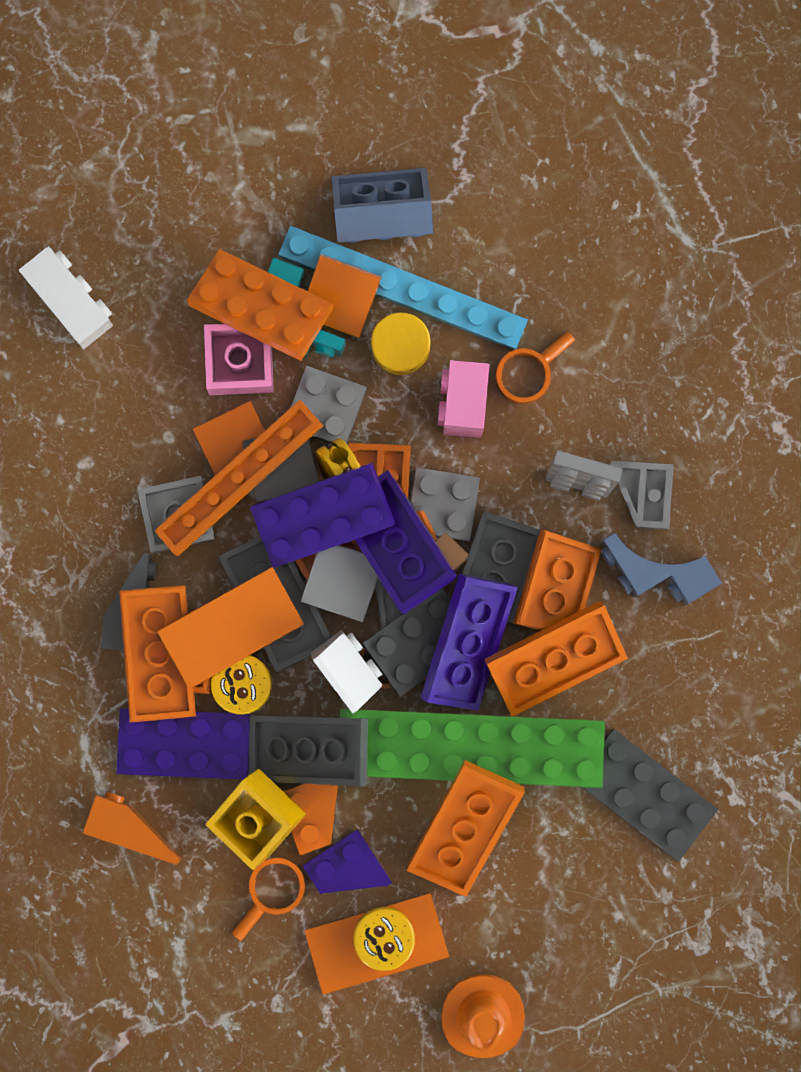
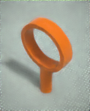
M566 331L540 354L526 348L516 349L507 353L499 362L496 371V384L500 393L507 400L516 404H530L540 399L550 384L551 372L548 363L575 341L574 337ZM521 355L536 359L543 367L545 374L542 389L537 394L525 398L509 393L502 382V370L505 363L511 358Z
M270 858L255 868L249 881L250 896L255 904L231 934L242 941L264 912L275 915L284 914L293 910L300 903L305 892V878L300 868L294 862L285 858ZM271 864H285L296 872L299 880V894L291 905L283 908H270L259 900L255 889V882L259 871L263 867Z

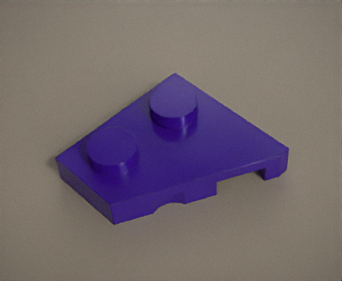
M358 829L303 865V868L320 894L388 886L392 883Z

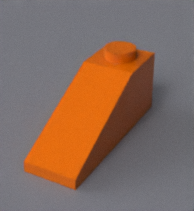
M106 791L105 796H95L83 834L175 865L180 864L182 857L131 805L123 803L124 796Z

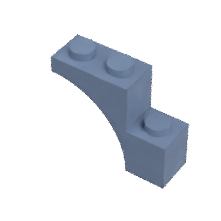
M616 533L601 542L604 548L600 551L610 567L616 566L621 575L617 578L624 592L627 595L632 593L634 598L668 578L671 583L668 585L671 595L677 603L682 601L685 606L722 584L706 556L684 564H660L646 560L632 552L624 545Z

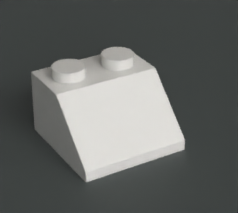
M340 630L310 654L320 671L350 711L354 713L383 686L378 679L383 674L372 659L365 662L359 654L363 647L352 632L346 636Z

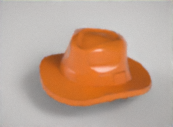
M485 974L469 976L457 982L447 993L441 1015L442 1029L449 1044L465 1055L476 1058H491L506 1053L518 1043L524 1030L525 1012L520 994L511 983L498 976Z

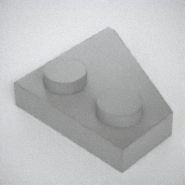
M611 461L612 466L623 469L618 484L636 528L669 530L674 465Z

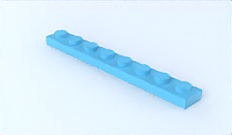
M290 225L278 254L279 258L315 271L319 257L323 254L379 275L382 278L375 296L508 349H517L528 319Z

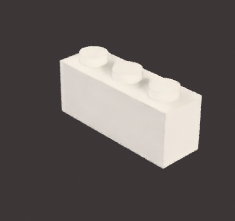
M48 246L21 267L19 272L84 350L113 326L108 318L112 313L101 299L94 302L88 294L92 288L81 275L75 278L68 268L72 264L60 250L55 254Z

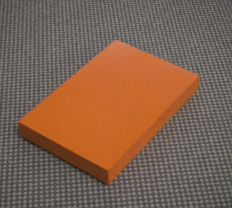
M540 530L513 623L541 631L585 609L601 555V549L546 530Z

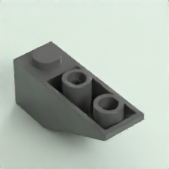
M143 553L120 590L150 588V581H155L157 562L152 561V556L149 553ZM119 592L104 614L101 648L104 650L124 651Z

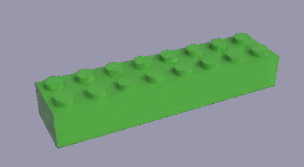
M340 709L339 718H368L367 777L453 781L463 761L466 760L517 784L602 788L605 721L357 710L352 713L350 709Z

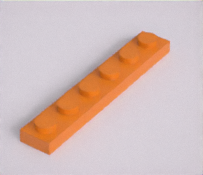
M299 400L154 531L172 553L179 556L324 425Z

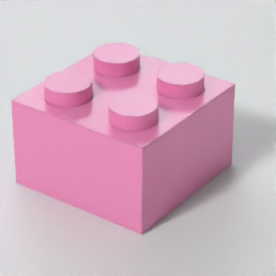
M226 324L204 325L206 389L210 396L274 393L271 346Z
M450 360L449 369L442 370L440 394L447 395L446 402L440 401L437 426H444L443 435L482 438L489 364Z

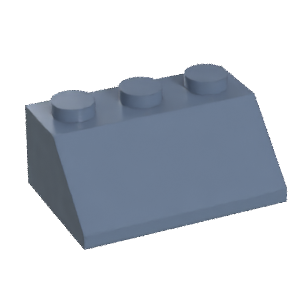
M426 168L331 176L337 242L357 243L361 240L369 239L389 240L393 237H421L425 234H433L431 196Z

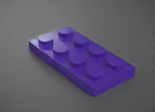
M372 462L250 507L273 568L395 525Z
M387 470L378 476L395 525L357 538L355 541L399 611L405 614L458 576L393 475Z
M459 573L420 698L427 703L479 711L490 676L484 659L498 651L518 587L510 583Z
M120 708L116 774L245 779L248 777L249 723L251 714L196 712L195 717L130 723L129 710Z

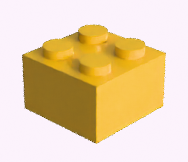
M257 769L242 780L205 825L249 868L254 870L270 857L306 813L260 769Z

